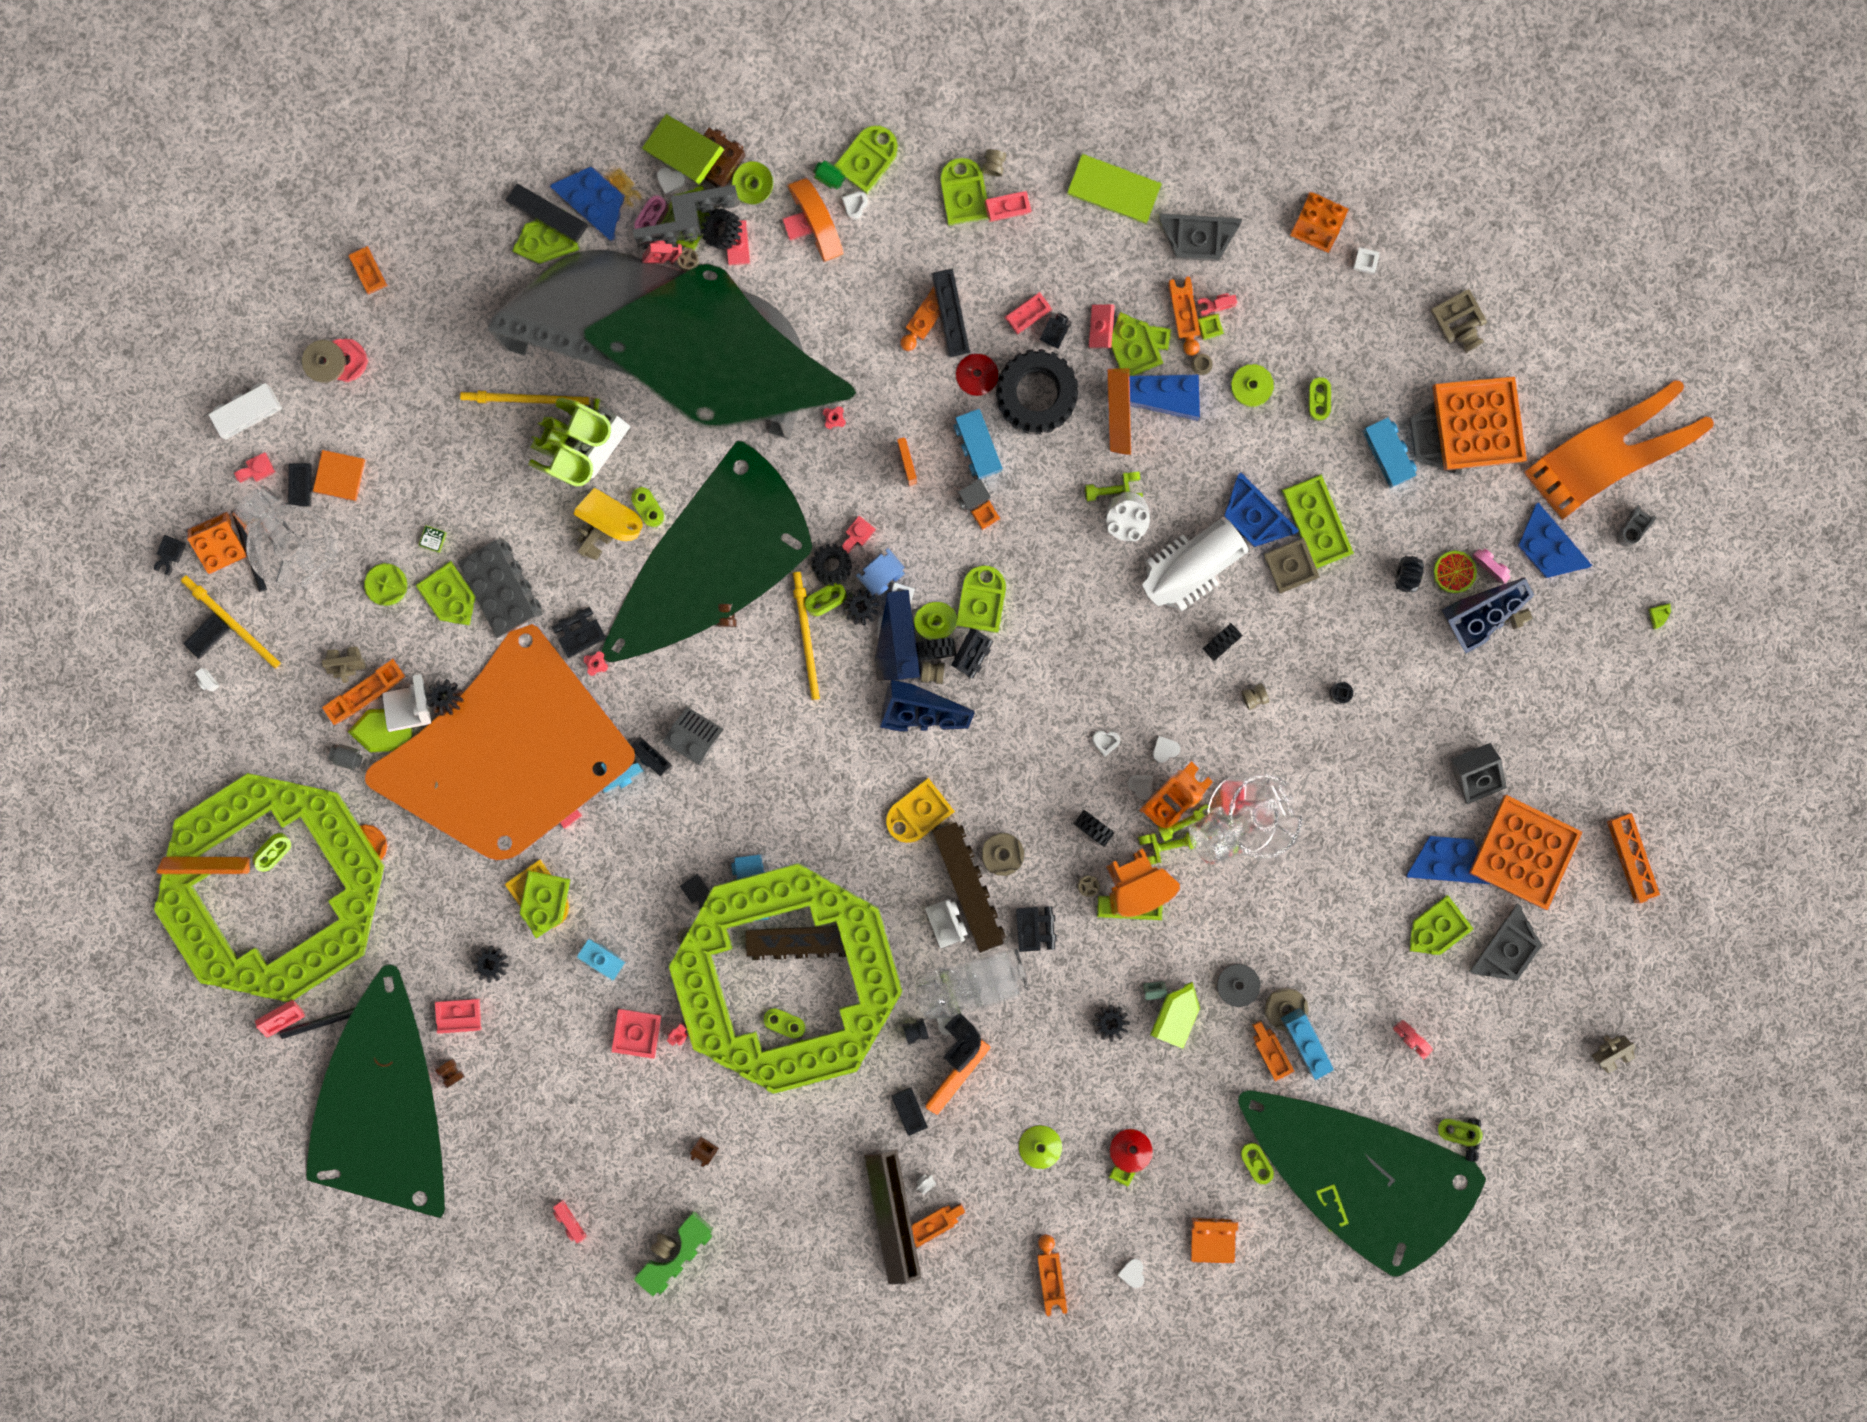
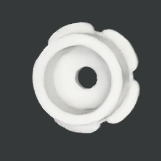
M925 1174L918 1179L916 1190H920L922 1194H925L936 1184L933 1176L930 1175L928 1177Z

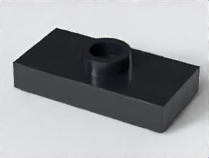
M289 463L288 506L311 507L312 464Z
M213 613L183 644L198 659H201L231 628Z
M639 737L632 742L631 747L634 749L635 755L640 758V761L645 766L650 767L659 776L666 773L672 766L669 761L643 738Z
M912 1087L891 1095L908 1136L928 1128Z

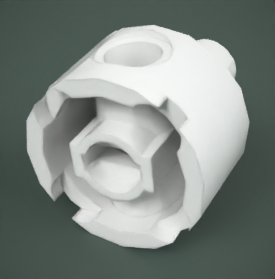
M1124 492L1111 499L1106 513V522L1110 534L1123 541H1138L1149 528L1150 513L1143 497L1136 493Z

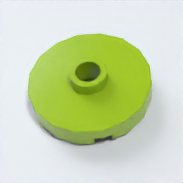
M1248 364L1241 367L1234 374L1231 381V392L1234 398L1247 407H1258L1265 404L1274 390V380L1270 372L1257 364ZM1255 382L1256 388H1250L1249 383Z

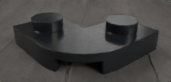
M958 1012L944 1027L957 1042L943 1058L956 1071L961 1073L978 1054L981 1047V1036L978 1029L962 1013Z

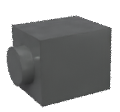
M981 479L958 491L959 497L957 502L961 509L966 508L968 513L991 500V496Z

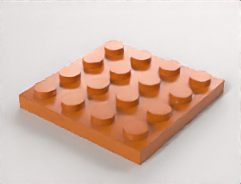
M1515 377L1441 383L1432 386L1444 470L1523 463L1527 461Z
M1503 795L1469 874L1539 908L1548 910L1583 832L1508 795Z

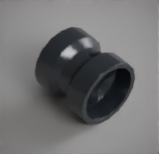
M1340 682L1330 688L1329 697L1335 704H1344L1352 699L1354 691L1350 684Z
M923 1018L917 1019L912 1024H902L908 1045L914 1044L919 1039H929Z

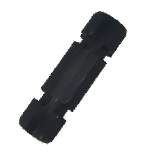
M1476 1118L1468 1120V1123L1475 1124L1481 1129V1120ZM1470 1131L1469 1137L1473 1139L1475 1137V1133L1473 1131ZM1480 1143L1475 1146H1466L1468 1148L1466 1160L1472 1162L1479 1160L1477 1150H1479Z

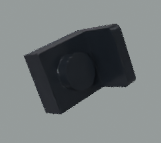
M1053 313L1039 340L1059 349L1072 324L1068 320L1069 317L1062 313Z

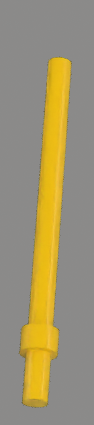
M485 390L460 393V400L477 401V403L491 401L556 404L557 398L560 397L577 401L583 405H590V397L487 393Z
M801 572L792 573L795 587L793 595L797 601L811 700H818L820 696L807 609L805 607L806 588H803Z
M187 575L181 579V582L192 592V595L198 601L201 600L274 669L281 664L278 659L207 595V591L201 585L198 586Z

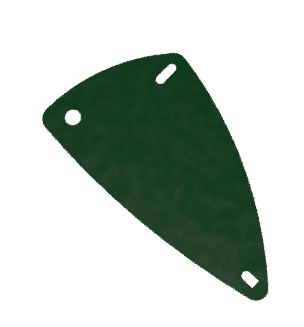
M736 441L652 550L632 585L603 645L601 652L604 654V660L607 662H617L650 653L712 627L720 622L719 619L730 617L762 596L794 570L811 553L812 541L809 529L793 492L778 471L746 442ZM739 460H744L748 464L747 472L742 475L734 471V464ZM787 533L801 542V549L796 550L782 541V535ZM718 604H732L731 610L729 612H720ZM623 638L625 644L620 652L617 653L612 650L617 640Z
M386 964L376 974L357 1003L338 1040L328 1065L313 1118L306 1178L307 1181L441 1218L445 1212L444 1176L438 1121L427 1062L401 973L395 965ZM392 977L394 987L392 992L385 990L384 978ZM374 1058L377 1060V1062H378L379 1064H382V1065H387V1064H389L390 1062H393V1063H392L391 1065L385 1066V1067L379 1066V1065L375 1062ZM338 1170L340 1172L339 1178L319 1180L317 1178V1174L322 1171ZM418 1191L424 1192L427 1195V1203L423 1206L415 1205L412 1199L414 1193Z
M1252 1090L1243 1091L1239 1095L1238 1104L1248 1125L1269 1160L1294 1193L1338 1238L1390 1276H1402L1438 1252L1467 1219L1486 1182V1177L1476 1162L1468 1161L1462 1155L1396 1127L1340 1109L1281 1095ZM1251 1100L1263 1104L1264 1110L1258 1112L1250 1109ZM1367 1156H1369L1376 1164H1378L1393 1179H1395V1181L1390 1185V1187L1387 1185L1390 1182V1179H1388L1381 1171H1379L1370 1162ZM1457 1175H1463L1467 1178L1468 1184L1464 1190H1457L1453 1186V1179ZM1335 1185L1349 1224L1339 1225L1345 1221L1342 1213L1338 1212L1340 1208L1338 1202L1334 1201L1336 1197L1333 1189L1320 1193L1323 1202L1327 1203L1326 1206L1320 1201L1316 1191ZM1399 1243H1404L1406 1249L1400 1265L1395 1266L1392 1260Z

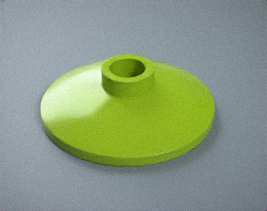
M750 161L742 164L736 170L732 185H735L740 201L756 205L762 203L770 196L773 189V176L769 168L764 164ZM755 180L758 181V186L756 188L752 186V183Z
M931 602L922 606L917 611L914 618L915 629L919 635L928 640L946 638L953 633L957 626V615L948 604ZM934 623L940 624L938 626H933Z
M1037 1125L1029 1128L1023 1133L1019 1141L1021 1158L1027 1165L1036 1169H1045L1054 1165L1062 1152V1142L1059 1135L1047 1126ZM1043 1144L1045 1146L1044 1151H1037V1146Z

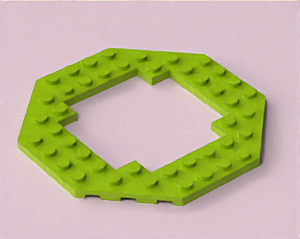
M247 773L174 820V830L166 857H200L270 811H272L282 828H285L301 817L346 890L328 901L339 920L268 965L258 948H254L238 958L193 887L211 874H162L159 885L160 891L154 911L199 983L289 1002L296 1000L365 955L385 865L339 793Z
M800 863L715 885L669 965L693 1050L712 1058L713 1061L739 1073L740 1076L759 1084L773 1094L857 1072L903 991L879 908ZM810 906L815 927L837 921L860 1002L839 1009L845 1029L762 1051L757 1031L735 1036L712 955L732 950L727 928Z

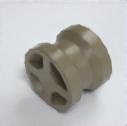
M684 248L677 262L679 267L684 272H687L699 265V257L693 249Z
M1476 328L1457 338L1458 342L1463 344L1465 353L1484 343V340L1478 337Z
M1087 875L1079 880L1078 890L1083 896L1093 897L1099 892L1100 883L1095 877Z
M658 1233L657 1241L655 1244H652L650 1250L660 1257L669 1259L671 1256L670 1251L676 1247L677 1242L665 1234Z

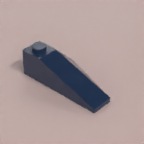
M1523 577L1461 599L1441 611L1465 654L1485 644L1490 639L1489 636L1497 628L1501 629L1505 625L1504 622L1512 614H1516L1535 595L1527 579Z
M909 590L887 592L874 658L877 681L920 677Z
M891 680L885 694L880 728L900 732L908 731V727L921 726V731H927L928 727L939 725L942 730L969 729L975 711L914 684Z

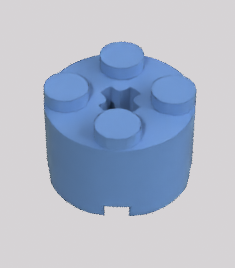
M889 548L885 550L887 552L885 556L879 554L862 569L865 572L862 576L860 573L856 575L872 595L877 593L880 596L889 588L886 584L892 579L896 582L905 574L903 572L905 566Z

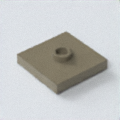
M1304 538L1264 554L1280 594L1320 578Z

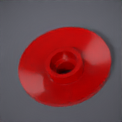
M978 353L971 354L963 358L958 364L956 380L959 387L965 393L973 396H982L989 393L996 386L998 368L990 357ZM979 370L981 371V376L975 377L973 372Z
M1126 1129L1116 1134L1111 1141V1160L1117 1168L1124 1172H1139L1145 1169L1152 1159V1144L1149 1138L1141 1131ZM1130 1146H1134L1136 1148L1135 1154L1130 1153Z

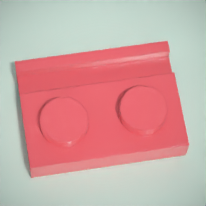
M654 241L650 243L642 254L643 263L664 264L665 261H670V264H674L682 253V245L678 244L677 247H672V244H666L665 241Z
M480 999L435 1002L437 1034L482 1030Z

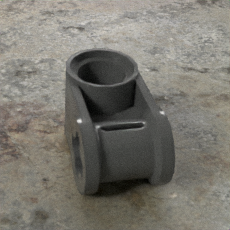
M1637 505L1617 534L1619 544L1629 547L1637 543L1651 527L1656 517L1654 515L1650 516L1641 509L1640 505ZM1626 531H1629V532L1632 533V535H1633L1632 541H1630V540H1628V539L1626 538V536H1625Z

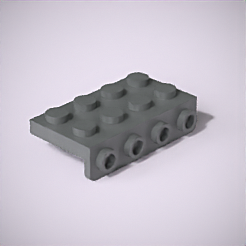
M503 539L494 540L458 562L496 638H500L533 618L542 615V606L534 598L531 592V584L522 575V567L514 559L512 548L507 541Z

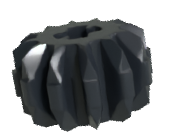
M1405 556L1401 559L1395 575L1394 583L1396 589L1406 593H1413L1418 590L1424 573L1422 559L1414 556Z
M857 589V597L850 592L849 596L852 601L844 600V603L850 605V607L843 608V611L846 613L851 612L846 617L847 620H851L855 616L854 625H857L859 619H861L862 625L865 626V618H868L871 623L874 621L870 614L878 616L879 612L872 608H877L880 605L877 602L871 603L876 599V596L872 595L868 599V590L865 591L864 596H861V590ZM860 602H864L867 608L865 612L862 610L863 613H859L856 607L858 603L860 605Z
M445 679L443 684L440 680L436 681V688L432 685L429 687L433 692L427 693L426 697L431 699L427 702V705L432 707V712H439L441 716H445L446 712L449 715H453V708L460 710L457 702H464V699L459 697L463 691L457 689V683L451 684L448 679ZM445 695L449 698L445 701L442 699V696Z
M492 945L489 946L488 951L485 947H482V955L480 953L474 954L475 958L479 961H472V965H478V968L473 970V973L481 972L479 980H483L486 977L487 983H491L493 977L496 981H499V974H507L502 967H509V963H503L502 961L508 958L507 954L500 957L502 949L498 948L494 953L495 948ZM487 959H489V961L494 960L495 965H493V970L491 967H486V963H488Z
M1111 1004L1108 1006L1109 1012H1106L1105 1008L1101 1007L1103 1015L1094 1014L1100 1021L1092 1022L1094 1026H1100L1095 1030V1033L1099 1034L1104 1031L1101 1035L1102 1040H1105L1108 1034L1110 1042L1114 1041L1115 1034L1121 1040L1122 1036L1119 1032L1122 1031L1126 1034L1128 1032L1122 1026L1130 1025L1129 1021H1122L1128 1014L1125 1012L1119 1015L1121 1012V1007L1119 1006L1115 1012H1113V1005ZM1112 1018H1115L1116 1020L1114 1022L1117 1023L1116 1027L1111 1026L1110 1029L1106 1028V1026H1108L1106 1020H1112Z

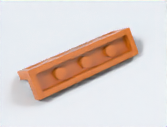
M1630 813L1608 820L1607 824L1634 903L1640 904L1648 901L1650 898L1659 896L1660 893L1633 814ZM1629 819L1631 825L1628 835L1625 834L1621 821ZM1629 839L1637 843L1638 849L1635 855L1630 850ZM1636 860L1644 863L1645 870L1642 876L1638 873L1635 864ZM1643 880L1651 884L1653 893L1646 895L1642 885Z

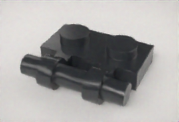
M590 606L584 610L579 609L575 611L576 614L567 619L562 618L558 620L559 623L552 626L555 634L562 630L565 633V636L559 638L558 641L568 659L607 639L597 619L588 622L587 617L594 614ZM580 621L582 627L571 631L570 626Z
M970 628L951 666L967 677L974 679L976 673H979L982 668L981 664L985 656H988L991 652L990 647L993 641L978 630Z
M1045 906V915L1038 916V907L1016 908L1019 952L1041 951L1040 942H1046L1047 950H1055L1057 934H1054L1056 916L1053 915V906ZM1039 922H1045L1046 935H1040Z

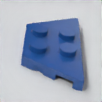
M594 167L586 168L551 184L550 187L604 236L610 241L615 239L616 235L614 233L617 222H619L620 208L623 205L625 195Z
M1241 472L1238 474L1224 517L1230 521L1253 547L1294 535L1299 531Z
M1537 503L1519 541L1518 547L1545 579L1590 568L1592 564L1545 509Z
M1429 836L1412 867L1406 874L1408 878L1490 884L1469 874L1478 853L1473 839Z

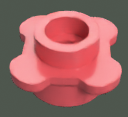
M837 406L836 409H824L823 415L826 418L825 427L827 429L845 426L846 421L843 419L844 409L841 406Z
M598 651L595 655L584 657V663L587 664V673L594 676L598 672L607 671L608 665L605 663L602 652Z

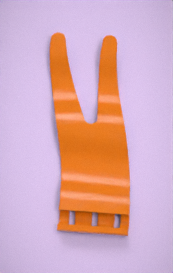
M1675 380L1647 400L1577 434L1543 456L1523 473L1563 520L1584 502L1620 479L1690 445L1712 429L1714 421L1710 417H1704L1684 428L1638 444L1627 445L1624 443L1623 437L1655 416L1683 391L1684 384L1679 380ZM1543 468L1545 472L1536 479L1534 474ZM1555 483L1558 488L1548 494L1546 490ZM1568 499L1570 503L1561 510L1559 505Z

